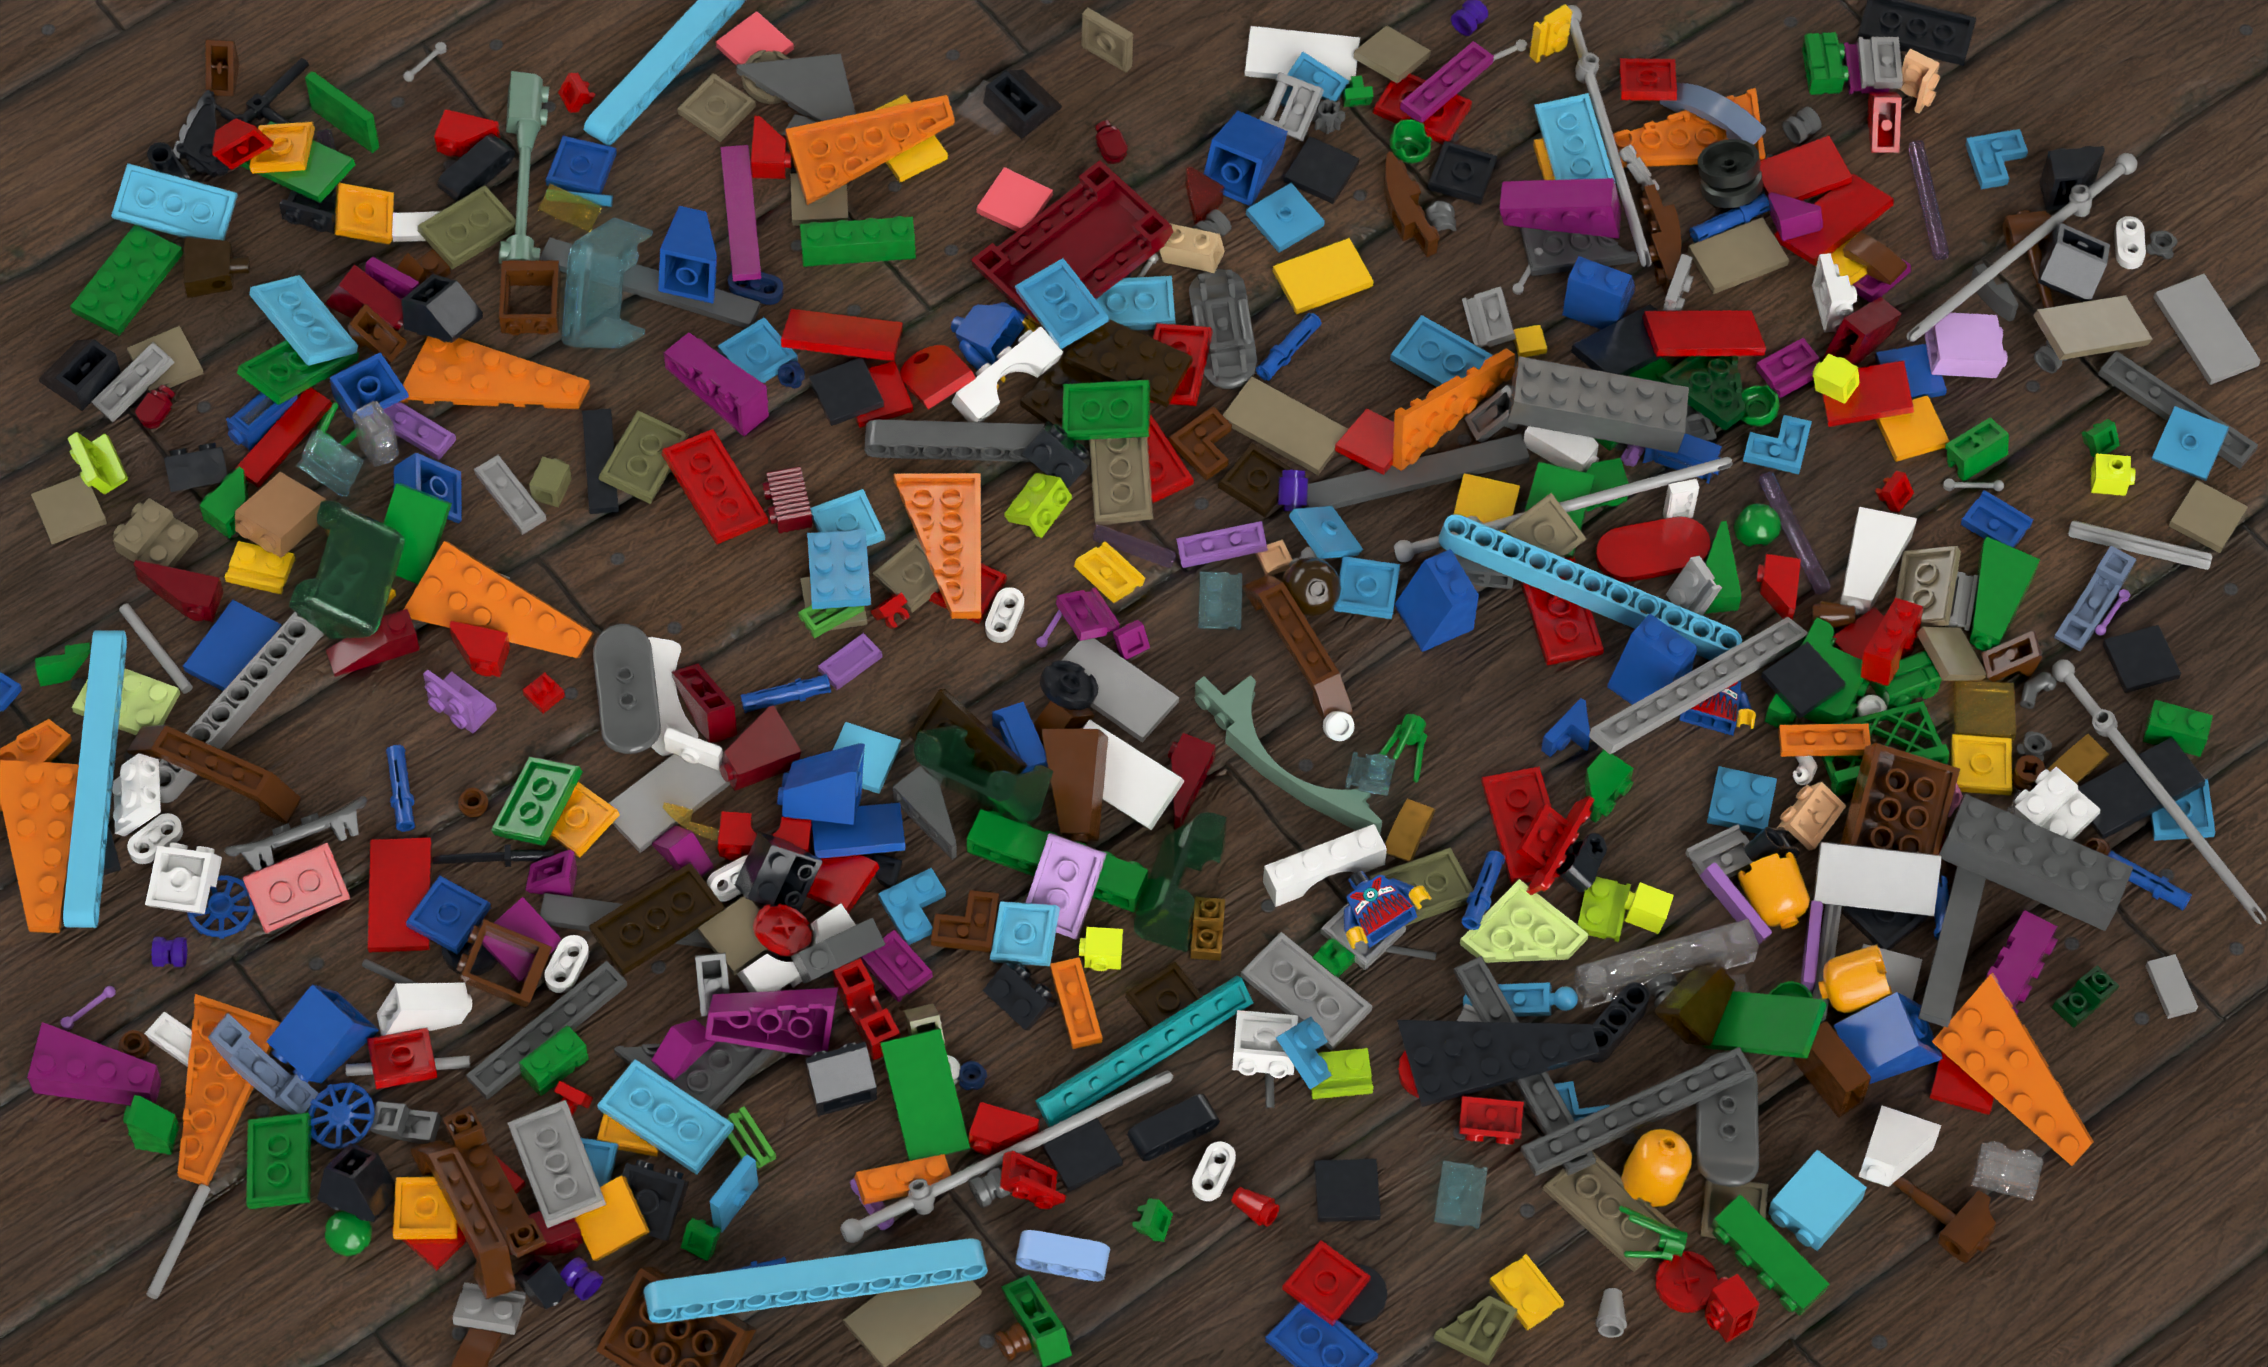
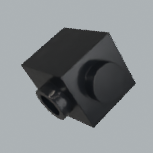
M537 1255L514 1275V1278L533 1304L546 1310L557 1305L563 1299V1295L570 1290L552 1263Z

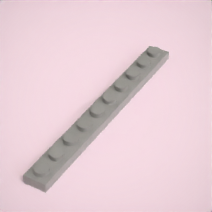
M1786 617L1591 728L1589 737L1607 753L1612 754L1801 646L1808 632L1791 618Z

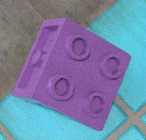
M428 669L423 673L429 705L436 712L441 713L443 711L458 728H466L474 734L497 710L494 702L452 671L444 680Z

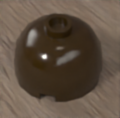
M1314 557L1301 558L1290 569H1287L1283 575L1282 582H1284L1303 615H1322L1331 610L1339 600L1341 593L1340 578L1334 567L1324 560Z

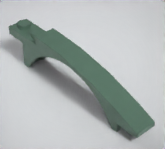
M1251 675L1225 695L1205 676L1195 683L1194 698L1198 706L1203 710H1208L1214 716L1218 726L1226 730L1225 743L1262 776L1305 805L1352 829L1360 830L1374 824L1381 835L1382 820L1369 808L1366 800L1371 797V794L1365 788L1338 790L1316 786L1291 775L1269 756L1262 746L1253 725L1251 708L1255 697L1256 680Z

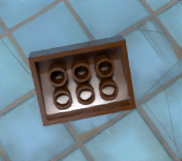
M1878 743L1865 746L1841 844L1939 855L1960 768Z
M643 1267L639 1269L596 1349L597 1352L622 1367H736L757 1329L732 1314L666 1323L650 1321L643 1291L645 1286L655 1281L672 1278L654 1267Z

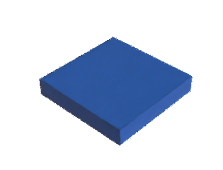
M562 136L546 178V186L572 192L602 194L617 154L616 148Z
M1926 344L1876 352L1875 359L1877 365L1904 360L1912 400L1927 395L1929 398L1946 395L1947 389L1942 375H1931Z
M439 876L408 918L406 925L408 928L458 955L466 944L473 926H479L491 909V904L446 878Z

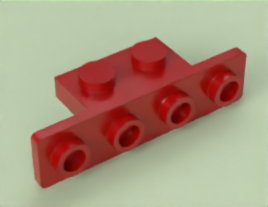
M1590 795L1576 802L1566 819L1548 804L1539 808L1515 851L1537 869L1534 878L1526 890L1528 894L1533 895L1539 891L1544 892L1554 882V872L1567 858L1565 852L1577 840L1580 825L1591 815L1590 807L1594 802V798Z

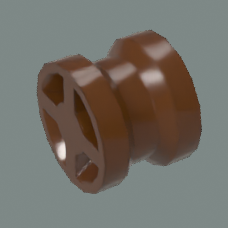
M2025 755L2018 759L2012 774L2014 786L2018 790L2023 791L2027 789L2029 792L2037 786L2035 780L2045 770L2043 761L2033 755Z
M1019 1322L1012 1324L1010 1329L1005 1332L999 1331L994 1334L1002 1354L1008 1361L1015 1359L1016 1354L1021 1351L1028 1352L1032 1350L1030 1340Z

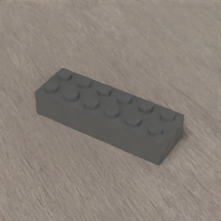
M1519 356L1512 378L1508 422L1678 453L1685 434L1689 387Z
M1965 794L1939 853L1942 856L1941 859L1986 877L1990 881L2106 931L2117 911L2133 869L2132 866L1968 794Z

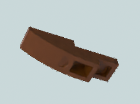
M1392 151L1388 152L1384 175V194L1390 218L1402 241L1413 237L1425 256L1430 257L1437 253L1438 241L1440 239L1439 233L1433 225H1429L1425 219L1422 207L1418 205L1419 195H1421L1418 183L1415 180H1411L1408 176L1403 161L1397 160Z
M1652 184L1644 186L1642 198L1639 199V207L1642 215L1646 214L1648 219L1650 241L1647 247L1655 267V279L1658 285H1662L1664 293L1667 295L1680 260L1681 229L1675 205L1663 207L1656 186Z

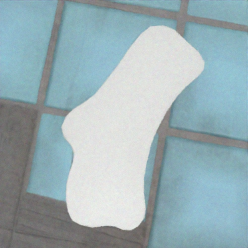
M649 637L654 661L661 734L651 747L662 756H670L674 753L665 750L663 737L667 728L675 729L698 738V733L682 710L677 695V687L672 678L671 672L676 670L681 653L680 644L672 640Z

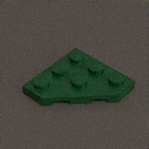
M1689 356L1661 376L1660 382L1689 387L1688 405L1724 430H1727L1744 416L1745 404L1742 401V383L1737 366L1738 356Z

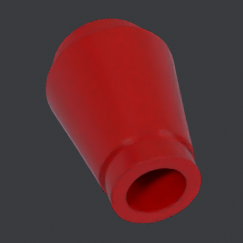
M1239 1187L1232 1197V1203L1258 1226H1270L1279 1213L1280 1206L1275 1203L1274 1198Z

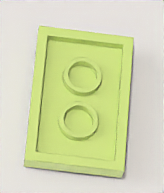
M124 669L118 729L137 735L142 726L163 725L180 695L179 688ZM88 679L72 706L73 712L84 716Z

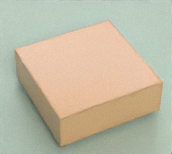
M1283 539L1268 544V551L1255 553L1266 575L1272 576L1290 569L1289 564L1292 558Z

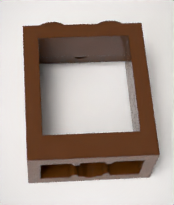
M559 260L502 261L499 307L501 333L519 335L521 333H537L540 335L559 333L561 288ZM511 286H552L550 314H510Z
M484 919L479 927L474 925L467 940L468 943L472 944L468 955L464 953L461 955L456 970L461 972L458 981L526 1008L531 1002L552 947ZM485 935L533 954L519 993L470 973Z

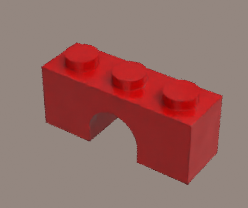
M1900 598L1894 599L1864 650L1861 678L1889 686L1899 669L1903 648L1910 650L1917 638V632L1921 627L1923 606Z
M721 812L718 837L719 857L735 861L749 854L757 836V833L753 831L752 813ZM781 816L780 827L772 836L784 839L810 853L813 833L812 820Z
M860 958L833 970L834 987L838 988L837 993L861 1039L866 1043L867 1050L874 1061L883 1057L880 1043L899 1039L900 1032L888 1009H882L874 990V983Z

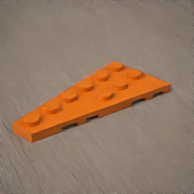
M1756 87L1747 90L1746 94L1734 97V95L1726 97L1745 109L1761 123ZM1687 110L1669 115L1666 120L1657 123L1651 121L1644 123V126L1632 131L1626 129L1613 134L1618 152L1627 145H1632L1637 152L1635 155L1637 158L1640 157L1646 167L1698 165V156L1703 149L1712 143L1728 139L1726 130ZM1762 136L1754 144L1759 152L1760 161L1765 159ZM1621 158L1623 167H1627L1628 163L1624 162Z
M939 96L785 129L786 139L806 204L809 205L953 125L955 118L948 96Z
M1506 348L1486 359L1480 369L1475 367L1468 369L1466 377L1460 378L1456 376L1434 388L1423 401L1419 398L1411 401V407L1407 410L1402 407L1395 410L1393 466L1403 471L1409 464H1414L1426 449L1432 448L1437 444L1443 434L1453 430L1460 419L1466 414L1472 413L1477 404L1485 397L1489 398L1502 382L1510 380L1515 371V354Z
M981 473L894 474L895 485L951 618L981 619Z
M1991 973L1950 1020L1948 1028L1944 1027L1932 1043L2073 1166L2094 1141L2077 1112L2071 1107L2065 1097L2062 1087L2049 1070V1065L2027 1028L2021 1023L2012 1008L2013 1005L2009 998L2003 993L1994 973Z
M195 994L178 1176L181 1179L196 1184L209 1186L254 1087L228 1064L213 1046L208 1036L225 1014L229 1013L251 1033L248 1038L269 1055L272 1047L266 1041L281 1023Z

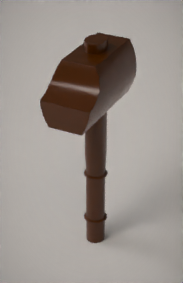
M2022 210L2016 215L2006 216L2002 226L2008 250L2010 251L2052 216L2046 210L2037 212ZM2054 230L2026 251L2043 308L2055 307L2050 288L2038 283L2042 258L2041 248H2043L2044 242Z
M1903 1176L1892 1183L1908 1195V1198L1914 1200L1921 1208L1946 1225L1940 1233L1938 1243L1958 1260L1967 1263L1978 1250L1984 1252L1990 1245L1991 1240L1989 1237L1994 1233L1996 1222L1989 1210L1991 1197L1987 1194L1977 1191L1956 1215Z

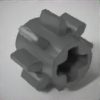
M1327 98L1318 104L1312 121L1315 122V130L1329 134L1335 129L1338 131L1341 129V122L1345 121V112L1340 111V102L1336 103Z

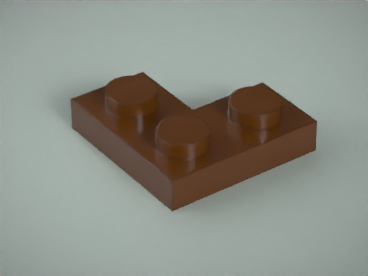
M1213 406L1171 435L1169 442L1207 481L1228 466L1229 459L1214 443L1232 431V424Z
M969 890L965 917L935 913L931 946L991 953L999 893Z

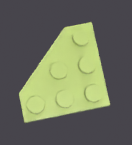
M1519 879L1483 916L1480 928L1469 930L1461 938L1460 945L1476 958L1482 956L1485 963L1568 960L1588 940L1589 934L1539 894H1528L1526 890L1529 886Z

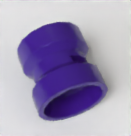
M1467 0L1462 5V10H1457L1450 20L1453 27L1460 34L1470 36L1477 29V24H1482L1488 18L1489 13L1481 1Z
M165 937L153 938V967H164L166 964H172L174 967L186 966V937H175L173 940H167Z
M581 1257L571 1260L560 1273L568 1287L574 1289V1294L581 1301H585L594 1295L603 1282V1277L597 1271H591L588 1268V1263Z

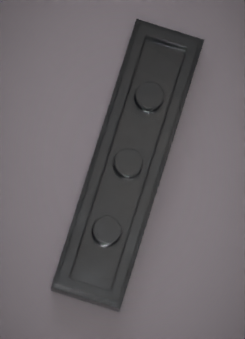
M611 408L582 411L590 514L619 512L617 488L599 480L602 469L614 451Z

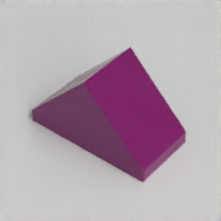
M1770 192L1768 195L1770 215L1782 241L1817 232L1823 228L1821 206Z
M674 825L652 842V846L676 871L691 863L702 877L713 869L712 862L694 833L690 830Z
M569 849L532 863L525 891L534 894L544 895L548 893L572 897L577 876L574 852Z
M696 1019L674 1025L670 1028L653 1056L652 1063L674 1081L717 1041L705 1039L706 1028Z

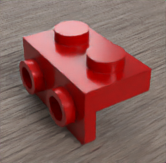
M1462 1096L1459 1134H1465V1140L1483 1142L1484 1136L1496 1137V1143L1514 1145V1140L1521 1139L1524 1102Z
M1013 1150L1004 1153L1000 1188L1011 1192L1015 1198L1026 1199L1035 1203V1206L1040 1209H1051L1054 1205L1064 1203L1066 1195L1055 1191L1058 1171Z

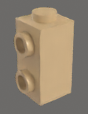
M1171 224L1173 233L1165 246L1160 249L1163 262L1215 273L1225 252L1220 234Z

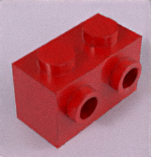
M1739 1274L1729 1279L1725 1276L1712 1285L1705 1310V1319L1710 1328L1714 1331L1717 1330L1727 1343L1752 1328L1760 1303Z

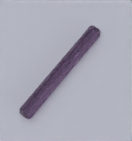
M1921 140L1912 141L1909 144L1908 150L1933 258L1937 261L1946 260L1949 255V249L1925 146Z
M1763 473L1760 476L1759 483L1771 507L1778 513L1782 528L1797 558L1801 559V565L1815 593L1818 595L1827 593L1830 590L1831 584L1774 473Z

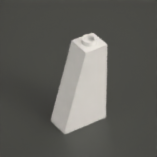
M1859 507L1840 604L1855 606L1856 615L1865 614L1872 609L1912 538L1917 518Z

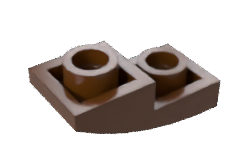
M1860 231L1843 248L1844 257L1866 266L1867 275L1889 285L1907 269V264L1893 251Z
M470 1327L451 1367H488L489 1361L501 1344V1333Z

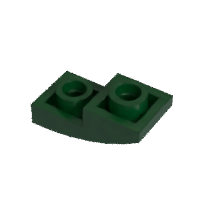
M2097 965L2082 976L2072 989L2057 999L2052 1009L2069 1025L2075 1028L2101 1006L2118 989L2119 985Z

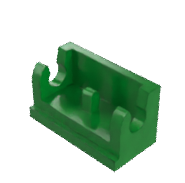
M1991 417L1945 444L1948 466L1951 468L1956 464L1958 467V478L1963 482L2008 455L2009 433Z

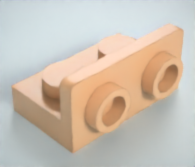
M1910 49L1904 59L1902 67L1903 85L1902 89L1899 90L1908 96L1917 98L1914 111L1920 113L1924 106L1929 107L1935 98L1936 92L1933 90L1940 79V76L1937 75L1940 63Z
M1823 782L1812 786L1805 785L1797 793L1796 798L1798 800L1796 803L1782 813L1780 816L1782 821L1778 825V827H1784L1786 831H1789L1809 851L1817 847L1846 808V805Z

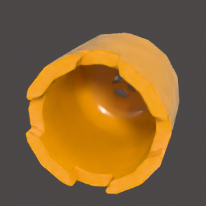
M1788 852L1786 858L1781 859L1778 853L1761 858L1750 864L1751 871L1746 874L1744 871L1738 873L1737 877L1750 905L1767 926H1781L1782 929H1787L1798 924V918L1808 909L1810 899L1793 853Z
M1878 944L1834 957L1824 965V981L1818 982L1823 1000L1829 998L1832 1007L1842 1013L1860 1011L1892 995L1891 986H1888L1885 976L1887 971Z
M1656 1129L1643 1134L1624 1164L1621 1180L1625 1190L1635 1200L1640 1198L1651 1202L1650 1205L1652 1207L1666 1206L1675 1201L1691 1168L1692 1153L1690 1147L1680 1135L1670 1130Z

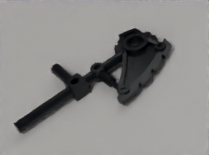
M300 58L262 96L256 93L246 103L247 111L244 114L236 115L229 109L222 108L216 104L214 93L207 90L197 101L196 110L192 108L188 114L187 124H183L179 131L180 142L176 140L173 152L180 164L181 159L186 158L187 161H190L188 164L191 169H196V172L200 174L205 172L213 178L221 177L228 173L230 168L212 154L215 130H217L216 110L229 122L237 118L251 123L255 118L260 121L266 118L276 124L292 123L272 110L270 103L309 66V63L304 58Z

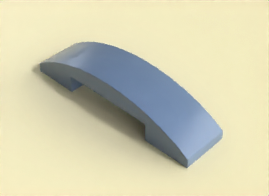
M1677 83V101H1660L1661 105L1677 113L1687 110L1726 130L1728 139L1745 140L1754 145L1766 133V128L1745 109L1728 98L1701 86Z
M2110 546L2097 566L2096 572L2071 613H2068L2054 638L2081 651L2116 598L2133 568L2136 558Z
M229 1013L225 1014L208 1036L220 1055L239 1075L271 1101L291 1114L305 1113L311 1105V1100H315L319 1093L307 1082L300 1080L298 1074L291 1076L248 1038L251 1033Z

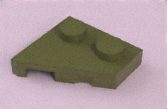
M1488 1296L1477 1303L1474 1309L1467 1310L1459 1315L1457 1321L1445 1329H1442V1327L1438 1329L1434 1340L1489 1366L1517 1315V1309Z

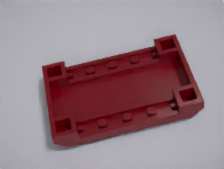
M1101 160L1079 176L1080 183L1006 241L998 247L993 243L971 259L973 267L1038 328L1042 327L1044 329L1016 292L1015 285L1064 258L1093 297L1097 299L1163 248L1173 233L1172 225Z

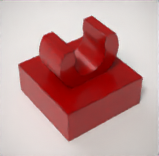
M569 73L558 91L569 113L579 112L583 104H590L595 97V93H589L587 89L590 85L589 82L583 81L579 73Z
M1896 471L1891 478H1884L1885 486L1882 489L1876 488L1875 492L1880 501H1886L1889 511L1899 513L1913 496L1914 491L1906 473Z
M902 592L893 594L870 612L876 621L885 618L886 625L893 629L897 627L893 618L895 613L899 614L902 620L909 618L908 611L902 608L908 601Z
M544 672L523 689V696L544 714L565 697V692Z
M559 1081L554 1091L563 1096L560 1102L566 1100L572 1117L577 1110L578 1104L589 1108L594 1098Z

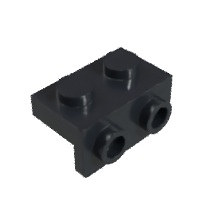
M292 190L287 200L282 199L280 201L279 207L282 219L291 224L312 227L319 232L326 231L335 234L336 198L326 196L319 203Z
M1049 421L1045 423L1040 433L1022 453L1045 474L1061 477L1067 489L1086 470L1091 461L1089 451L1082 444H1075L1067 437L1066 431L1057 424L1052 425Z
M216 443L199 445V451L188 453L187 448L169 451L170 457H165L164 460L171 492L222 483V480L228 475L223 447L216 448Z
M1004 963L982 991L1024 1030H1030L1048 1007L1054 1008L1058 1002L1051 997L1053 995L1051 989L1041 982L1037 984L1030 977L1032 972L1023 964Z

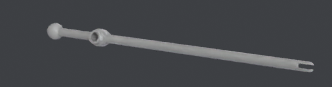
M1568 5L1572 11L1570 32L1579 59L1575 67V77L1579 82L1586 83L1640 263L1643 267L1646 265L1649 267L1652 264V260L1596 80L1599 58L1594 53H1588L1579 24L1582 19L1581 10L1577 6Z
M2123 153L2116 159L2115 166L2091 186L2075 185L2071 189L2069 203L1912 328L1906 335L1907 340L1911 342L1916 341L2072 214L2077 217L2088 215L2092 207V198L2122 174L2129 175L2133 173L2137 168L2138 162L2136 158L2130 153Z
M1723 457L1559 502V504L1567 513L1730 468L1733 463L1730 457ZM1525 512L1486 523L1481 522L1475 516L1467 518L1501 531L1505 530V527ZM1439 536L1413 543L1407 540L1396 542L1393 547L1397 561L1408 562L1414 557V554L1442 547L1438 540Z
M2064 659L2057 661L2052 666L2053 677L2059 682H2065L2093 717L2092 724L2096 733L2110 738L2253 920L2258 924H2262L2254 914L2257 911L2266 921L2264 912L2118 731V722L2114 714L2098 706L2075 677V667L2070 661Z
M1168 1070L1159 1073L932 1185H928L924 1179H916L909 1185L908 1197L859 1221L854 1218L845 1220L840 1227L841 1233L846 1242L855 1243L863 1237L865 1231L912 1208L916 1209L918 1214H928L934 1209L933 1203L936 1196L1002 1165L1005 1152L1013 1150L1022 1155L1171 1082L1173 1074Z

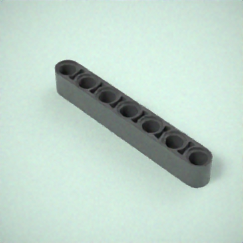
M872 420L866 424L864 451L868 456L876 458L1031 462L1022 454L1023 450L1040 433L1045 424Z

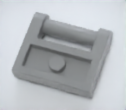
M1279 72L1276 78L1277 85L1264 116H1260L1259 120L1288 131L1287 136L1303 142L1324 90ZM1287 87H1293L1279 122L1274 121Z

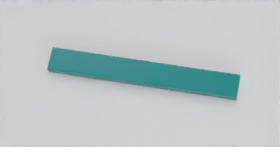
M1235 976L1035 1100L1047 1126L1051 1127L1072 1117L1237 1014V1010L1242 1011L1253 1004L1242 978Z

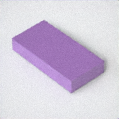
M862 633L818 665V671L822 675L827 674L829 683L838 690L881 659L882 652Z

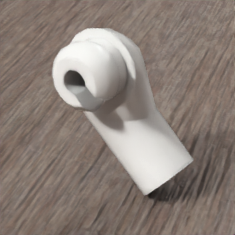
M1795 756L1799 765L1796 771L1794 770L1793 778L1797 784L1807 785L1813 780L1817 764L1812 756Z

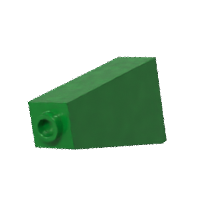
M1986 536L1979 556L1977 572L1979 576L1972 612L1970 644L1984 652L2001 645L2036 574L2040 559Z

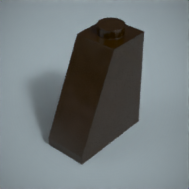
M1696 965L1657 1006L1655 1013L1686 1044L1710 1046L1736 982L1727 974V970L1720 965Z

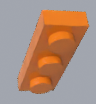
M1869 724L1779 725L1778 730L1781 757L1858 756L1864 754L1865 746L1871 745Z
M1080 957L1051 963L1050 971L1072 1049L1102 1043V1034Z
M945 1154L859 1171L856 1172L854 1178L863 1205L908 1196L909 1185L912 1181L924 1179L928 1185H932L951 1176Z

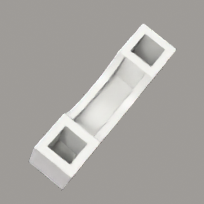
M1039 327L1034 332L1031 329L1025 332L1018 339L1019 344L1013 349L1010 346L1006 347L998 354L997 358L999 360L992 365L989 363L983 365L975 373L977 377L974 381L956 391L951 403L968 422H982L996 411L1000 403L997 395V381L1001 377L1013 372H1024L1038 378L1059 361L1063 351L1060 350L1042 327Z
M1373 824L1265 865L1263 883L1274 906L1277 907L1303 897L1310 887L1330 875L1340 872L1356 873L1363 871L1365 873L1384 866L1387 848Z
M842 904L837 905L811 923L813 932L811 946L856 926ZM769 954L762 956L737 973L749 992L781 991V988L788 983L794 987L802 982L794 962L780 961Z

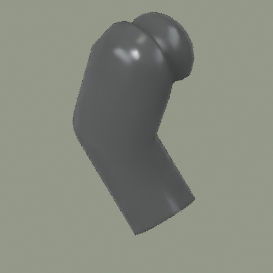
M2040 672L2025 682L2020 706L2026 709H2033L2039 691L2043 689L2048 692L2055 688L2056 679L2051 676V673Z

